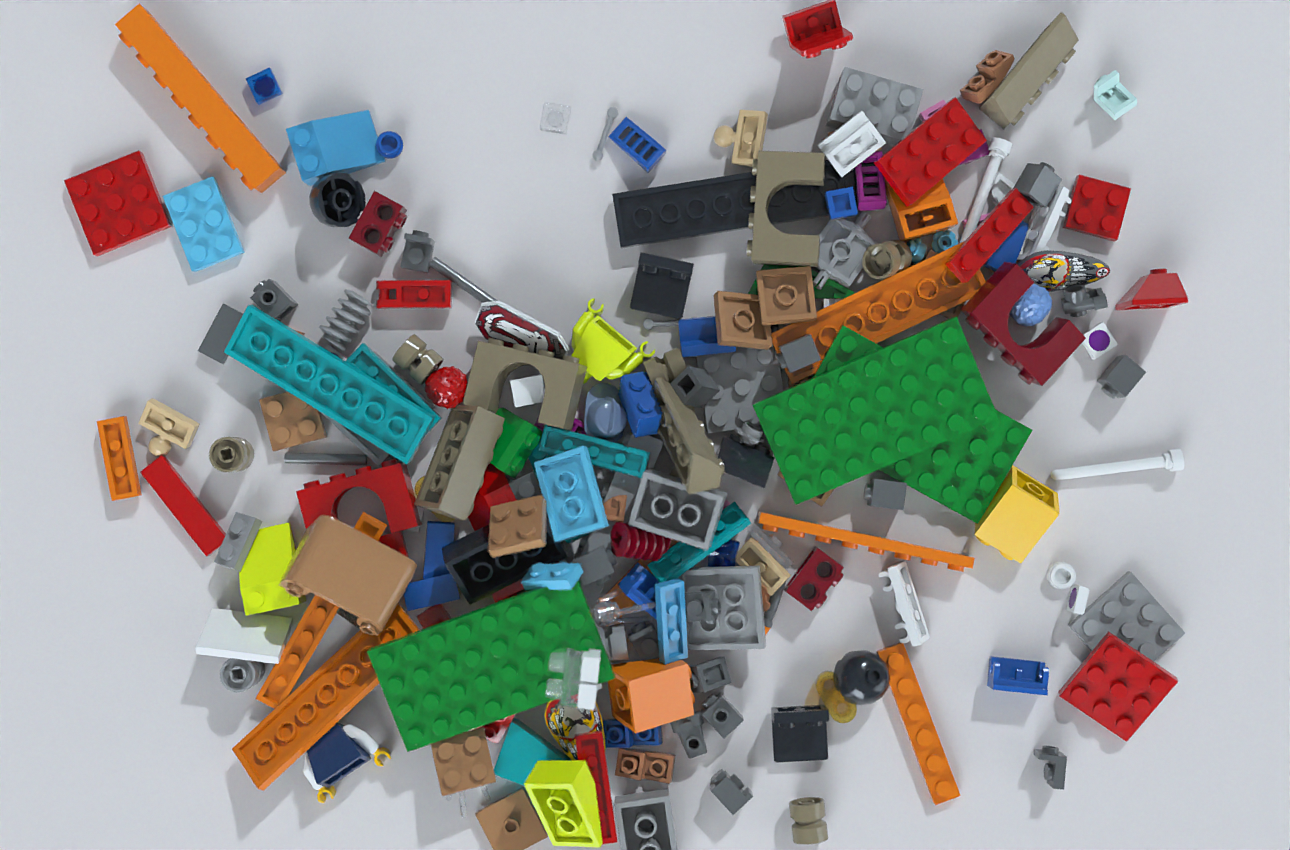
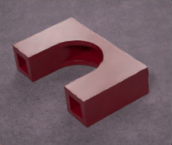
M1004 262L963 306L961 311L967 316L965 321L975 330L979 329L985 335L983 340L992 348L997 347L1000 350L1002 360L1011 367L1015 366L1020 371L1018 376L1025 383L1043 386L1081 345L1086 337L1070 320L1056 317L1034 341L1025 345H1018L1009 333L1008 317L1014 304L1034 282L1018 264Z

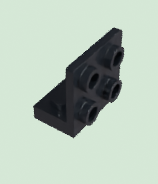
M640 252L630 308L632 310L682 319L694 263Z
M825 705L771 707L773 756L776 763L828 759L826 721H829V710Z

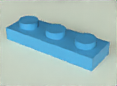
M676 578L655 584L659 661L663 664H668L688 658L684 581Z

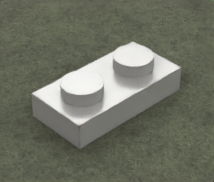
M236 512L214 562L241 572L262 521Z

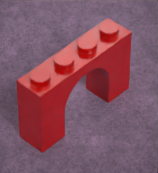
M397 459L382 462V468L372 470L371 466L356 469V475L346 477L345 473L330 476V482L320 484L319 480L304 483V489L296 491L306 529L321 515L330 516L338 520L340 500L345 493L355 487L368 488L380 497L385 508L391 533L423 525L417 506L414 505L416 498L407 464L398 463Z

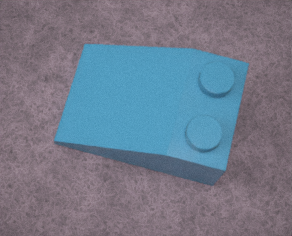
M369 110L312 120L286 129L302 181L308 186H313L319 178L330 173L350 174L386 162L385 158L378 153L376 148L378 136Z

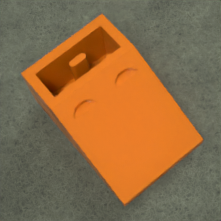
M943 178L907 207L885 179L886 196L899 240L903 242L951 229L958 224L953 203Z

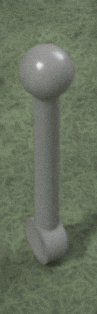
M611 107L607 111L608 120L597 151L592 155L596 161H600L603 158L602 150L613 119L618 116V110L615 107Z
M646 319L643 322V326L646 330L659 326H678L679 320L652 321L651 319Z

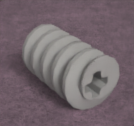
M347 289L344 292L349 299H338L342 309L333 307L332 311L336 317H326L330 326L320 325L319 327L324 333L322 337L343 351H346L347 348L342 341H353L349 332H359L355 323L364 324L365 321L361 314L370 316L371 312L367 305L374 306L354 291Z

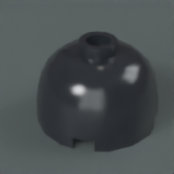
M330 173L319 178L312 186L309 195V205L312 213L321 223L330 227H349L357 223V218L360 216L361 211L364 210L366 201L362 185L358 181H354L350 177L351 175L347 173Z
M859 650L846 653L836 663L833 673L836 690L840 691L846 702L854 705L872 704L881 699L888 690L890 681L889 669L881 657L870 651Z

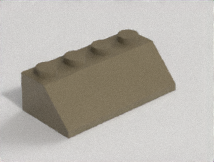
M1060 12L1045 28L979 108L1001 128L1004 129L1010 123L1014 126L1025 114L1021 109L1028 102L1032 105L1042 92L1039 90L1044 82L1049 84L1059 73L1055 68L1062 61L1066 64L1075 54L1076 50L1073 47L1079 39L1064 13Z
M661 377L655 378L654 394H656L655 398L658 399L657 402L663 412L658 432L687 493L692 494L720 488L721 475H724V465L722 460L718 459L715 455L713 442L711 439H707L703 422L701 420L698 421L694 406L684 405L669 382Z
M457 405L455 408H451L414 505L454 519L466 521L473 510V501L476 493L483 484V475L486 467L493 458V449L497 439L502 434V425L505 418L480 406Z

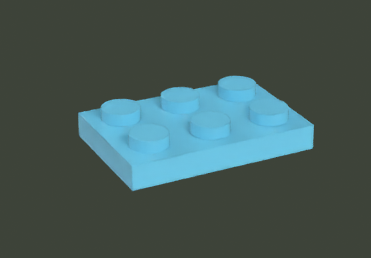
M212 176L163 196L193 272L245 253L215 177Z
M586 446L534 462L541 492L546 500V511L555 542L568 540L609 526L589 451Z

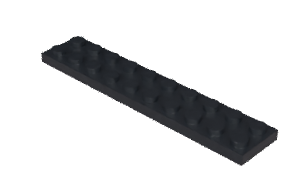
M825 160L824 186L789 185L780 189L774 194L768 206V219L773 225L829 216L825 192L853 187L857 206L855 167L841 177L829 160ZM874 162L861 163L862 167L876 166ZM747 172L612 194L620 247L627 248L748 229L749 214L754 213L755 202L750 200L751 186H756L757 175ZM876 173V174H862V177H874V176H877V173ZM864 185L863 188H878V185Z

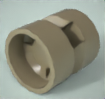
M898 239L873 244L864 252L862 258L865 272L872 278H888L910 267L912 253L909 246Z
M413 334L397 350L392 361L403 370L409 369V375L420 385H423L428 376L433 371L438 370L444 359L433 349L427 350V344L417 335ZM419 359L422 360L420 364L417 363Z
M678 348L664 353L662 359L656 356L643 362L653 389L655 378L661 377L671 383L687 368Z
M222 437L217 439L209 450V460L212 466L222 472L243 471L252 464L254 459V450L251 444L246 439L240 437Z
M805 797L789 802L790 818L795 821L791 826L793 842L803 845L826 841L828 839L827 823L822 820L826 815L824 799Z

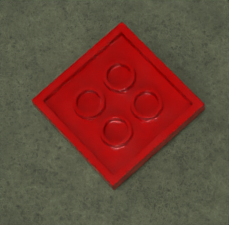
M136 151L64 180L94 256H100L172 227L141 151Z
M1108 631L1058 693L1059 697L1127 742L1178 683V679Z

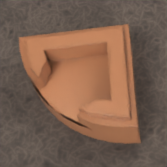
M627 495L614 496L603 504L608 521L624 522Z

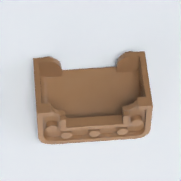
M321 515L306 529L279 585L284 587L285 591L292 596L300 597L311 592L358 616L356 622L362 632L369 635H378L384 629L410 583L417 564L410 558L333 517Z

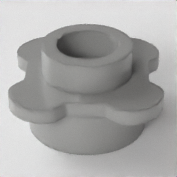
M745 421L741 428L735 429L740 434L739 438L749 445L764 442V438L761 437L764 433L763 429L751 422Z

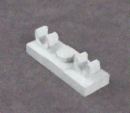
M1058 186L1047 207L1035 206L1028 222L1027 234L1016 260L1017 262L1022 261L1026 256L1035 252L1050 251L1046 244L1055 229L1059 217H1065L1066 215L1062 211L1064 203L1071 204V199L1068 197L1070 190L1064 186Z
M904 560L893 564L878 575L879 577L887 576L891 580V584L883 587V591L888 592L893 589L895 591V607L903 620L895 625V628H904L908 633L907 636L899 639L900 643L911 641L912 646H917L928 640L930 636L906 561Z

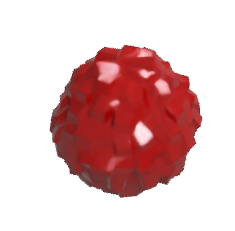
M454 366L443 367L433 371L425 381L424 388L427 397L439 407H445L446 409L455 408L464 400L468 384L467 375Z

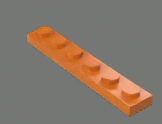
M899 642L876 651L889 669V686L933 803L938 805L961 796L904 644Z

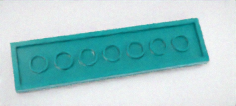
M254 305L247 306L224 351L227 355L405 464L411 463L436 417L287 325L269 316Z

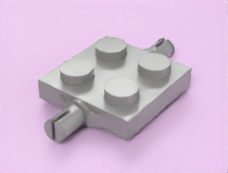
M862 211L855 223L846 221L843 218L830 220L819 235L820 253L819 267H817L820 272L813 281L814 287L822 279L816 287L821 290L828 278H831L848 288L863 268L862 258L864 252L869 246L877 244L863 230L871 219V216L868 214L862 222L867 212Z

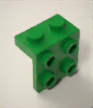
M501 407L495 414L505 418L502 425L503 431L495 443L493 458L490 463L509 476L516 478L532 451L538 445L543 431L506 408Z

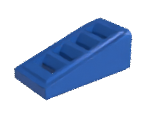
M627 117L608 136L647 173L666 154L664 147ZM629 127L631 131L623 140L619 139L618 137ZM637 134L639 138L629 147L627 143ZM645 141L647 144L639 153H636L635 149ZM650 148L655 150L647 160L643 158Z

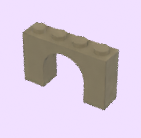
M758 151V159H753L752 175H757L756 186H751L750 195L751 202H755L754 213L749 214V229H753V240H748L747 256H751L753 264L819 267L820 236L787 234L777 230L768 219V206L774 194L786 186H824L825 153Z
M492 338L488 339V343L478 341L463 400L464 405L480 406L486 410L497 412L503 386L509 374L521 366L532 365L541 373L545 383V394L538 422L572 431L587 370L586 366L579 364L580 359L567 355L563 356V360L553 358L554 353L538 349L537 354L528 352L529 347L519 344H513V348L504 347V341Z

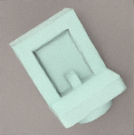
M1116 70L1100 77L1094 85V101L1114 120L1137 105V98L1119 82L1120 74Z

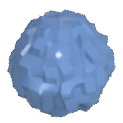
M1033 284L1014 304L1010 311V316H1012L1017 324L1026 327H1033L1035 324L1042 322L1052 307V298L1049 292L1044 287Z

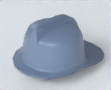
M598 383L588 391L585 400L584 430L587 436L617 443L623 435L627 423V414L618 396L619 389L614 385Z

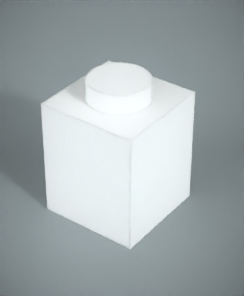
M542 375L510 381L515 408L543 403L545 383Z

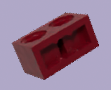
M374 191L353 228L349 239L382 257L384 252L388 253L392 248L395 240L392 237L396 230H400L407 220V215L405 214L407 210L397 202ZM391 207L393 209L392 217L388 220H382V210ZM372 231H379L380 239L378 242L370 244L368 242V235Z
M815 546L786 584L784 591L810 611L815 607L819 609L828 597L825 593L831 585L835 587L842 579L844 574L841 571L844 567ZM822 562H828L830 565V572L826 576H819L817 574V566ZM805 584H812L814 586V594L809 598H803L800 593L802 586Z

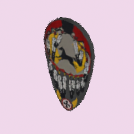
M1046 250L1035 252L1026 256L1018 263V266L1032 279L1034 284L1044 287L1048 292L1064 290L1073 285H1087L1106 277L1110 273L1109 266L1099 259L1065 251Z

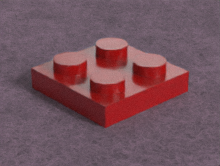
M1080 174L1077 175L1070 198L1071 204L1068 205L1063 228L1114 242L1117 241L1131 188Z

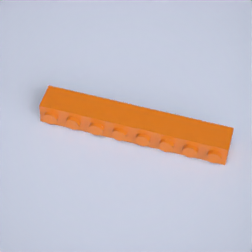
M139 3L115 24L121 31L118 35L119 38L129 48L134 46L139 52L136 58L146 68L151 66L156 72L153 75L154 79L164 89L167 86L174 93L170 96L171 99L181 109L186 107L191 113L188 116L189 120L198 129L204 128L208 133L205 137L206 140L216 150L219 147L226 154L223 157L224 161L233 170L239 169L243 174L240 178L241 181L250 190L255 188L260 193H263L286 173L147 9Z

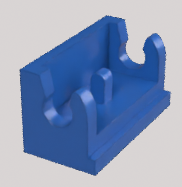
M637 562L618 585L626 596L657 620L655 584H658L659 581Z
M990 656L987 679L988 687L1000 691L1048 695L1049 668L1045 667V662Z

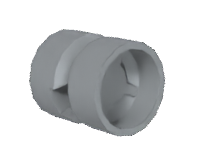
M610 625L607 630L597 627L608 657H611L613 661L629 659L625 625Z
M230 658L222 665L220 670L221 682L232 692L248 690L262 680L265 673L264 662Z

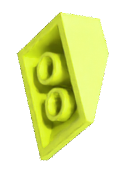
M290 522L258 530L241 572L239 571L240 590L246 616L294 606L307 601L306 595H301L300 597L292 596L285 591L284 587L279 585L296 551Z
M537 761L524 785L553 846L601 847L602 835L595 782L586 761Z

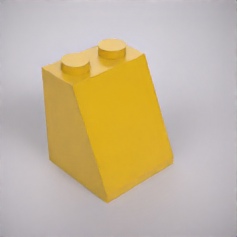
M1012 465L978 524L975 523L974 535L982 544L986 546L992 545L998 549L1006 559H1014L1022 563L1058 517V493Z

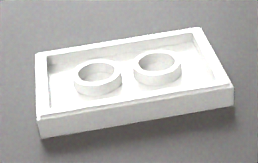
M212 608L197 642L196 654L279 664L293 626V618L258 613L246 616L245 612Z

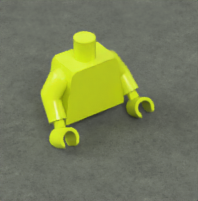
M594 298L588 302V312H584L572 329L571 346L574 352L571 357L580 359L579 364L587 367L583 384L591 376L601 381L605 377L613 380L630 374L643 363V358H650L655 353V349L650 354L643 352V346L648 341L643 342L638 347V353H636L637 347L600 317L604 311V304L601 305L599 310L591 308L595 302Z

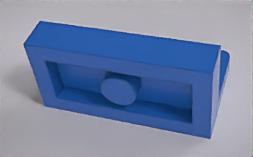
M715 316L680 319L678 321L682 357L736 352V347L718 345Z

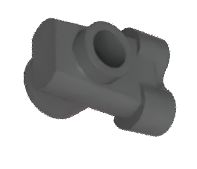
M1073 285L1063 290L1064 298H1061L1064 313L1070 314L1071 317L1084 316L1087 314V310L1108 308L1107 298L1102 288L1086 292L1084 285Z
M695 711L692 716L670 722L673 733L678 734L689 759L707 753L701 726L704 723L701 711ZM691 739L699 741V745L696 747H690L688 743Z

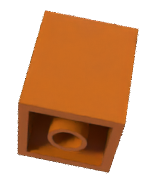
M657 658L611 664L615 673V679L607 682L612 717L634 733L694 715L693 704L695 703V698L690 686L692 673L686 662L678 660L663 664Z

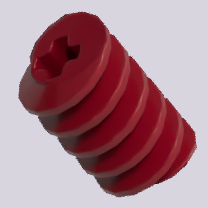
M616 522L610 533L611 550L616 557L658 561L668 551L671 543V538L622 522Z

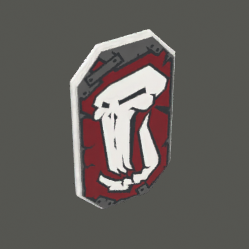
M501 301L481 303L475 324L486 340L492 338L504 341V347L513 348V344L529 347L528 352L535 354L538 353V349L554 353L553 358L563 360L564 355H567L569 348L561 334L556 330Z

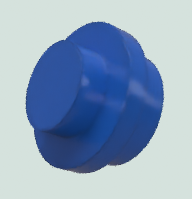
M387 131L380 134L377 138L376 148L378 153L384 158L393 159L401 154L403 141L397 133Z

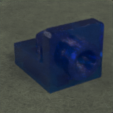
M730 539L709 554L707 567L736 566L740 542Z

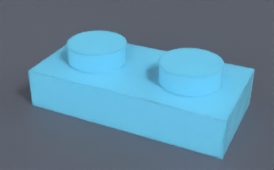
M537 563L530 567L521 582L525 590L547 587L549 590L572 589L582 575L583 570L580 563Z

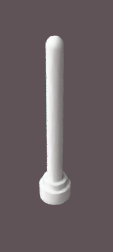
M993 137L988 149L990 150L989 155L991 158L959 243L965 241L977 228L1001 160H1004L1010 154L1013 144L1005 139Z
M1181 449L1167 450V453H1163L1160 457L1057 469L1051 472V478L1053 480H1063L1164 467V469H1169L1170 471H1179L1184 469V457Z

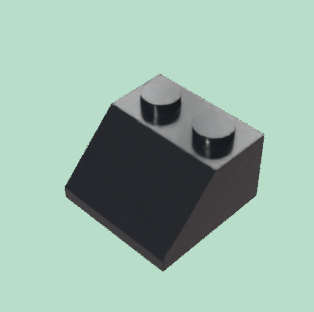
M733 434L729 438L724 436L716 453L717 458L723 462L724 472L765 488L775 457L769 455L771 450L757 444L753 449L744 445L745 442Z

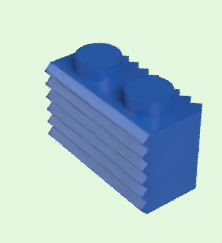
M647 372L623 375L620 380L618 396L627 414L634 437L657 434L663 412L657 402L658 399L655 398L656 394H654L652 385H650L651 381H649Z

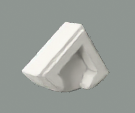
M998 171L990 190L991 198L996 206L1015 186L1014 183Z

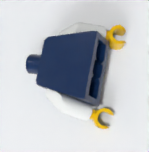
M337 722L307 750L304 757L303 772L312 787L319 791L317 800L320 803H325L326 797L323 792L329 793L333 799L336 794L333 784L371 760V754L374 755L376 765L383 766V762L378 759V755L385 754L391 759L389 749L385 747L378 748L379 744L365 731L351 724L343 725Z

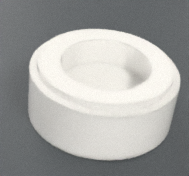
M1055 562L1047 570V580L1055 588L1067 589L1074 584L1076 572L1068 563Z

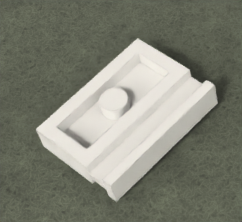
M860 111L817 146L825 153L826 158L839 175L843 177L886 142L865 116L864 112Z

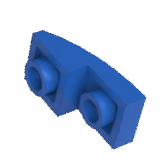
M1021 221L984 263V267L996 272L1004 262L1016 263L1029 224Z
M427 521L423 579L450 574L444 564L442 548L454 542V522Z
M451 574L411 582L403 593L407 611L460 599L457 583Z
M616 719L603 720L606 748H630L633 745L662 744L661 726L634 733Z

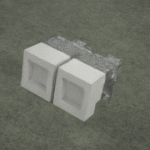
M567 648L566 653H551L549 671L564 672L563 680L548 679L546 696L561 699L562 706L594 710L601 650L589 649V652Z

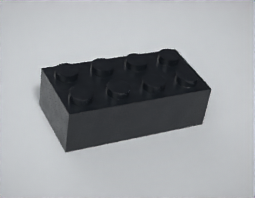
M547 512L545 546L492 557L488 551L490 524L442 548L444 564L469 605L523 579L533 564H553L568 556L563 541H554Z

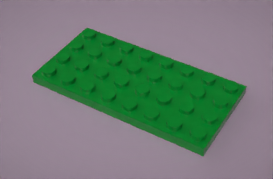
M957 317L950 318L752 404L795 505L999 418Z
M841 325L812 378L883 347ZM996 410L998 419L879 470L900 482L907 483V486L978 524L1033 430Z
M579 579L572 589L549 590L547 587L530 590L369 648L367 651L407 752L578 692L583 651L589 652V649L601 650L597 685L615 679V673Z

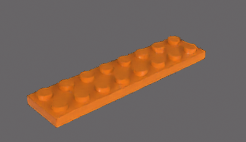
M964 241L817 311L816 321L791 323L771 333L772 345L777 354L780 353L778 346L806 334H811L821 358L820 361L791 373L788 372L787 368H784L791 384L816 372L841 325L877 344L971 299L986 282L981 270L979 269L968 282L962 283L945 265L947 260Z
M399 602L380 634L369 635L361 630L357 632L232 748L257 789L264 791L379 684L367 653L368 649L420 630Z

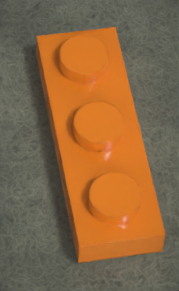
M127 416L97 421L111 500L117 501L142 496Z

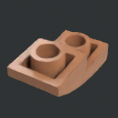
M998 50L988 53L985 59L976 65L979 75L970 79L968 84L960 89L962 98L978 104L987 99L999 86L1011 68L1015 59L1013 54Z
M619 748L615 776L635 780L648 779L670 784L672 782L676 755L640 749Z

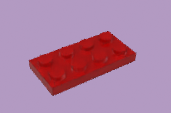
M954 97L874 162V164L907 207L925 194L987 140L957 98Z

